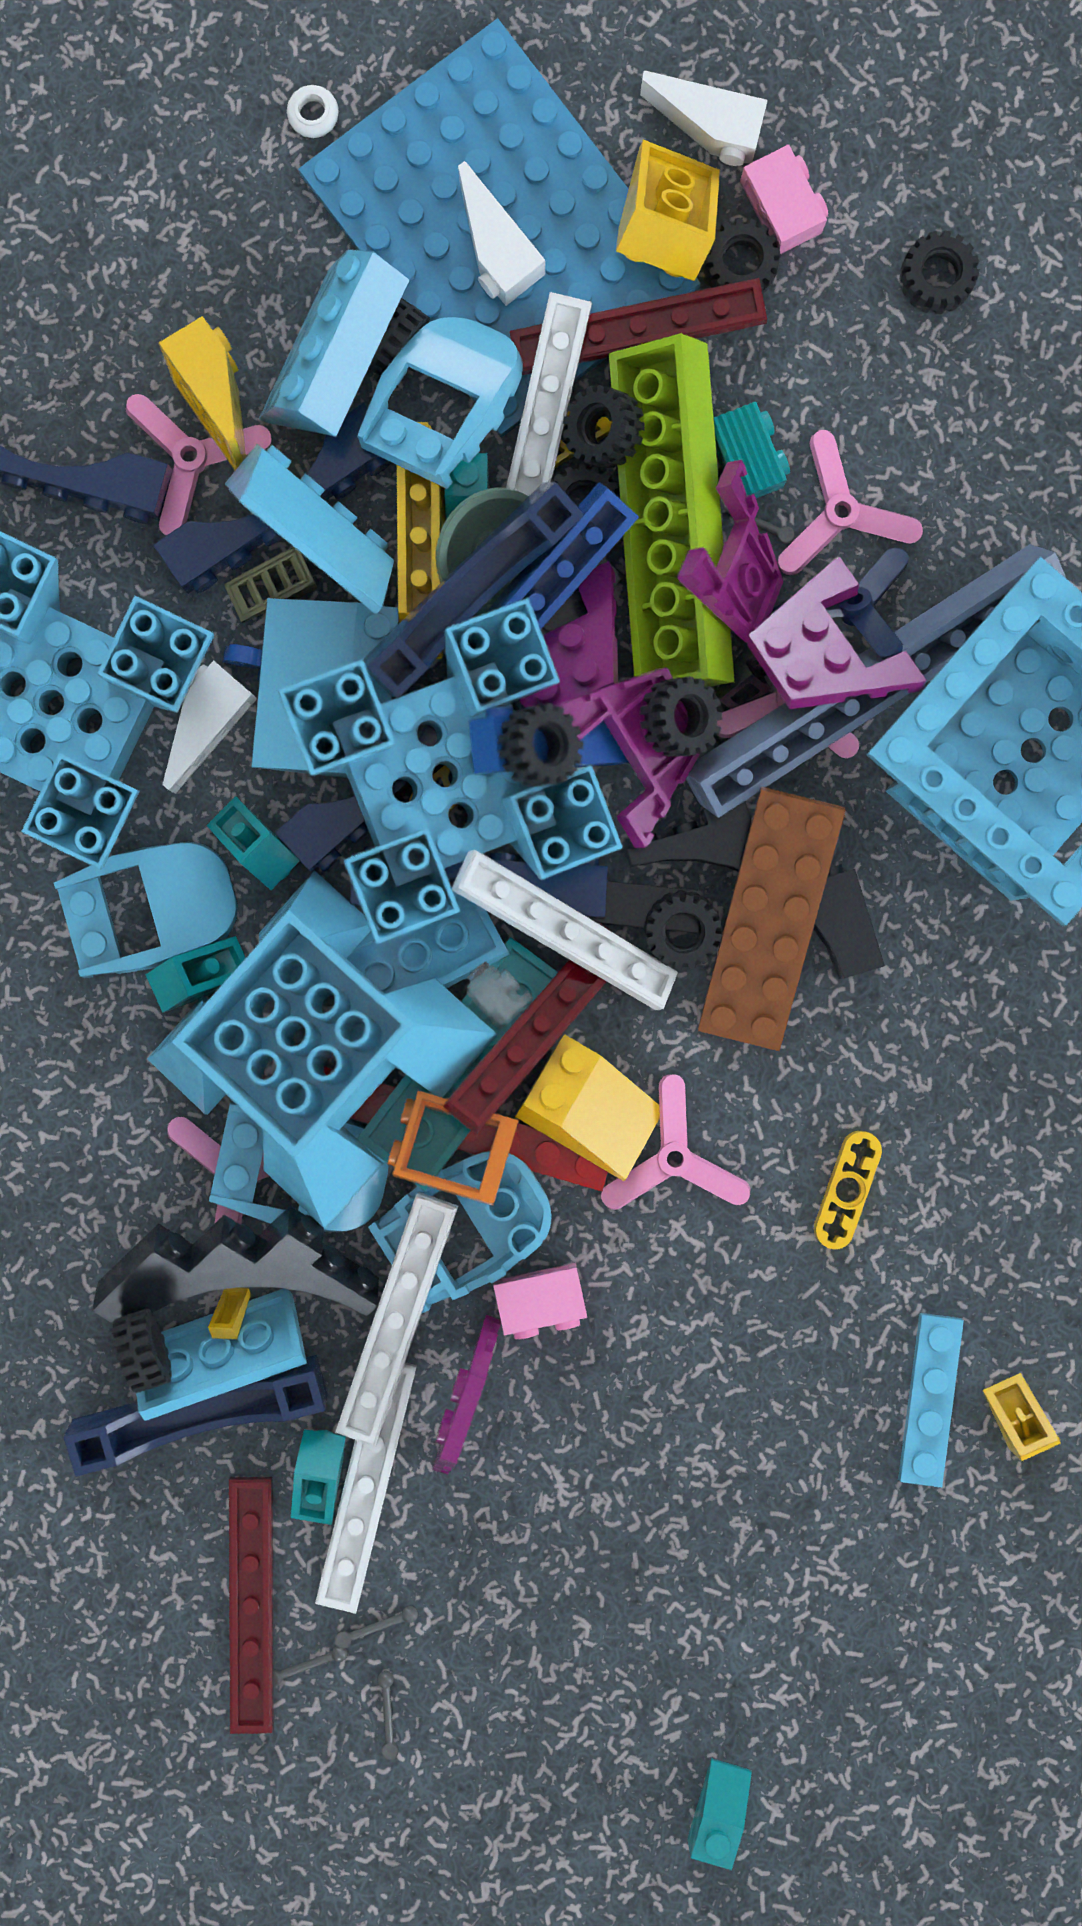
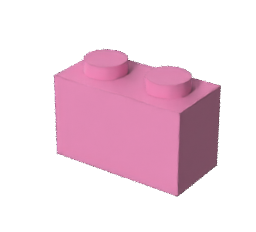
M789 144L744 166L740 180L761 224H765L769 228L768 234L770 236L774 234L777 238L776 246L777 248L780 247V254L822 234L827 221L826 217L828 216V209L820 193L814 194L807 181L809 179V171L805 161L800 155L795 157Z
M576 1263L502 1278L493 1284L504 1336L514 1334V1339L530 1338L539 1334L538 1328L555 1325L556 1330H567L579 1326V1319L587 1318Z

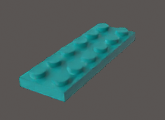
M511 937L505 944L510 955L490 964L461 1001L498 1035L442 1098H450L558 973ZM407 1074L357 1138L366 1148L386 1163H388L394 1140L403 1142L407 1125L400 1123L407 1098L415 1100L418 1090L432 1094ZM425 1107L407 1168L437 1176L471 1130L453 1115ZM414 1183L423 1191H426L428 1188L427 1186Z

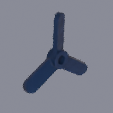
M890 548L880 557L859 582L858 594L826 608L831 618L841 617L845 624L856 626L882 660L901 653L903 649L900 639L874 608L875 604L907 567L909 557L901 548ZM782 605L773 608L772 612L774 613Z

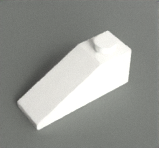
M644 70L640 93L644 99L711 155L719 156L721 162L731 166H741L744 163L750 164L753 162L767 104L766 99Z
M464 161L458 166L459 181L478 269L481 275L478 277V281L492 299L498 296L507 306L545 275V259Z
M215 661L208 667L205 664L199 667L183 701L162 784L175 794L257 700L250 691Z

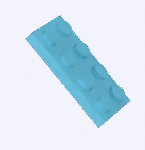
M452 890L460 912L379 944H376L372 932H369L346 959L383 993L387 994L433 978L447 989L510 954L488 912Z
M280 1289L250 1300L237 1339L212 1338L208 1326L213 1314L162 1331L161 1334L163 1333L165 1346L169 1352L168 1358L171 1362L170 1370L172 1377L169 1383L136 1393L138 1410L145 1421L307 1364L291 1291L289 1289Z

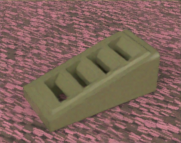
M295 547L224 584L241 623L266 613L267 599H262L254 582L262 578L270 595L269 598L294 600L318 589L302 553ZM291 564L300 580L293 585L285 567ZM276 571L285 588L280 592H277L269 575ZM247 585L256 604L250 608L247 607L239 589Z

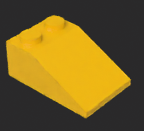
M643 139L639 147L618 228L616 252L624 254L634 262H645L661 268L671 276L684 277L695 281L715 241L720 170Z
M201 316L160 341L159 345L174 385L232 468L236 470L246 458L239 389L234 377L238 367L229 353L232 348L219 327L212 330L204 317Z
M564 1034L515 1117L620 1180L625 1181L660 1119V1107L657 1102L601 1055Z

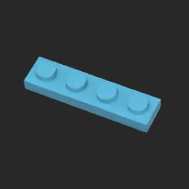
M919 1313L898 1476L900 1482L941 1488L943 1486L964 1323L962 1318Z

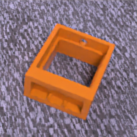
M418 1090L416 1099L407 1098L400 1123L407 1125L403 1142L394 1140L387 1165L395 1167L393 1176L492 1206L496 1198L518 1120L496 1113L485 1125L496 1128L497 1131L480 1188L476 1189L407 1168L425 1107L452 1115L443 1108L448 1099Z

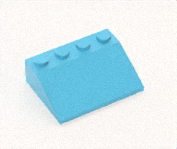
M347 250L329 268L259 419L270 424L336 436L409 279L374 252Z
M256 444L226 481L225 485L242 504L377 615L383 606L394 559L385 552L390 545L372 529H369L366 534L357 529L353 523L358 517L339 501L333 507L324 501L320 496L325 489L306 473L301 479H298L287 469L292 461L273 445L265 451L260 445Z
M267 599L251 767L310 774L278 690L364 659L398 625V608L382 606L376 615L363 603ZM368 673L379 703L383 704L391 701V695ZM345 768L317 774L348 778Z

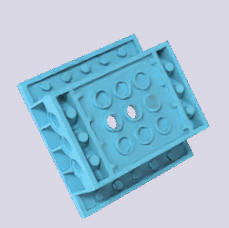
M1039 557L867 753V756L894 779V782L887 788L886 792L1010 901L1031 898L1062 926H1066L1082 908V844L1064 865L1053 856L1082 823V592L1042 557ZM1060 708L1068 713L1070 724L1065 731H1056L1049 725L1048 716L1052 709ZM1035 740L1041 745L1043 753L1037 763L1027 762L1022 757L1021 746L1024 741ZM1007 771L1014 777L1015 787L1010 794H1001L994 788L993 779L997 772Z

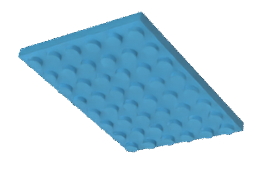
M498 18L298 168L301 177L356 249L374 252L409 279L401 298L430 317L429 322L446 317L465 318L499 331L511 339V330L543 324L550 292L592 302L591 314L690 293L700 288V282L697 278L695 281L684 277H674L667 274L661 268L645 262H634L624 254L616 252L618 228L629 190ZM464 161L545 259V275L507 306L498 296L492 299L478 281V277L481 275L478 269L459 181L458 166ZM606 358L579 363L574 382ZM531 374L522 375L514 397L508 398L503 409L505 418L496 430L501 438L521 423ZM469 395L472 401L476 403L478 399Z

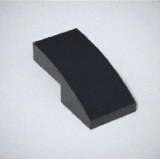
M748 645L733 662L734 682L719 685L715 695L719 698V701L733 709L759 699L771 689L764 678L767 674Z

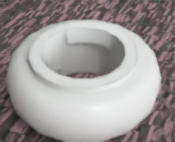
M303 86L295 91L288 101V121L295 132L304 137H322L329 133L337 123L339 113L337 101L331 92L322 86ZM318 102L325 108L322 117L310 121L300 115L301 109L306 103Z

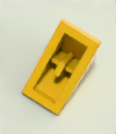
M1021 1373L983 1390L1009 1450L1021 1461L1061 1444L1058 1435Z

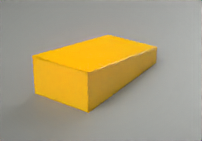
M229 1288L223 1290L208 1326L213 1339L238 1338L251 1295L249 1288Z

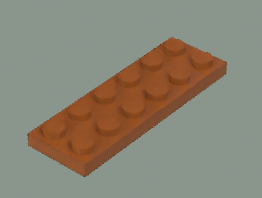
M761 787L700 1017L698 1031L780 1051L844 819L845 807Z

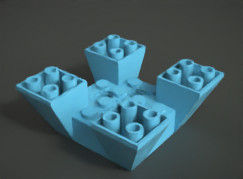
M0 532V773L40 791L21 832L102 870L140 792L119 782L126 764L154 706L178 712L215 634L134 596L115 638L60 612L57 558ZM75 658H81L83 663L81 671L75 676L68 677L66 672L68 663ZM18 678H24L26 682L25 690L19 696L12 697V683ZM62 695L64 698L63 709L58 714L50 715L48 711L50 701L54 697ZM100 713L103 719L101 728L94 733H88L86 730L88 718L93 714ZM43 733L46 738L44 748L38 753H32L30 748L32 738L37 734Z
M528 598L446 628L447 680L404 695L398 699L396 698L383 704L379 703L363 659L278 690L310 776L345 768L375 848L344 860V863L376 944L460 912L444 868L464 861L469 851L476 850L482 854L510 843L541 880L623 848L592 765L577 770L574 775L567 776L568 780L562 783L541 787L523 786V782H516L511 778L514 772L474 774L469 721L486 718L485 710L512 707V703L560 682ZM427 724L434 728L437 734V741L434 746H425L420 743L417 738V728L419 725ZM438 764L447 766L452 773V782L448 787H441L433 780L432 772ZM395 780H405L411 785L413 795L409 802H400L393 796L392 785ZM453 804L462 806L467 812L468 819L463 828H457L449 821L448 811Z
M314 870L259 932V944L209 1000L202 996L147 1059L206 1115L211 1112L226 1094L264 1129V1171L323 1228H327L383 1165L343 1125L395 1067H398L435 1096L443 1097L498 1034L435 978L387 994L383 993L346 959L371 931L365 915L354 905H351L341 893ZM334 994V1007L329 1012L323 1014L322 1004L324 1000ZM274 999L275 1008L273 1012L264 1018L263 1008L265 1004ZM305 1027V1039L300 1045L295 1047L293 1044L294 1034L300 1028ZM335 1055L337 1058L336 1069L330 1075L325 1076L324 1064L328 1058ZM275 1060L276 1071L271 1078L266 1080L264 1076L265 1067L269 1062Z

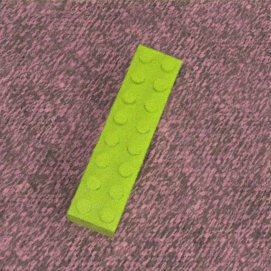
M680 333L609 353L611 388L629 394L628 396L638 402L635 407L641 408L644 415L639 418V421L645 423V430L639 431L638 435L643 438L641 445L635 444L633 447L637 452L633 457L625 456L627 462L623 465H618L620 500L639 516L623 535L634 677L655 669L668 668L673 678L694 677V679L705 681L704 686H715L734 682L730 628L678 579V574L690 549L705 547L713 563L717 566L724 545L720 495L716 490L719 481L708 344Z

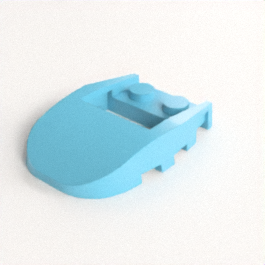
M440 318L424 325L407 342L381 375L357 435L361 448L447 489L452 484L449 474L461 460L469 463L481 450L479 444L491 429L496 431L505 418L503 409L508 398L514 397L523 371L522 358L513 341L499 331L465 318ZM408 367L478 399L454 440L388 409V400L395 387L400 384L407 373Z
M195 842L142 847L116 854L107 858L102 870L90 865L54 882L55 889L58 890L80 970L78 972L80 977L90 978L93 975L121 974L156 968L171 957L224 940L233 929L237 917L236 895L225 862L213 849ZM139 866L161 946L122 957L100 876Z
M230 1102L209 1202L271 1224L285 1209L252 1203L264 1151V1129L235 1102ZM350 1119L343 1125L356 1139L366 1127ZM376 1154L374 1155L383 1165L331 1224L324 1228V1232H347L358 1229L369 1222L376 1214L382 1202L388 1176L387 1163ZM299 1205L298 1211L305 1215H310Z
M490 1151L476 1154L442 1169L436 1177L479 1189ZM508 1154L492 1206L456 1195L492 1252L493 1257L456 1280L453 1279L440 1259L422 1313L429 1311L431 1305L449 1297L455 1300L469 1294L470 1291L487 1283L492 1284L506 1276V1272L520 1260L526 1259L547 1237L551 1226V1208L547 1195L531 1169L513 1154ZM417 1186L398 1201L384 1216L368 1227L391 1265L393 1264L416 1194L421 1192L433 1196L441 1190L428 1187L426 1191H423Z

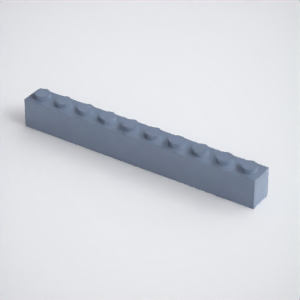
M1029 544L896 630L894 633L903 644L902 652L906 651L925 677L926 682L936 676L1039 557H1042L1066 578L1056 552ZM872 647L858 655L867 668L884 661ZM907 689L888 691L887 696L870 698L868 694L845 697V702L789 709L787 704L784 703L697 759L686 780L699 804L719 818L759 792L761 787H767L909 693Z

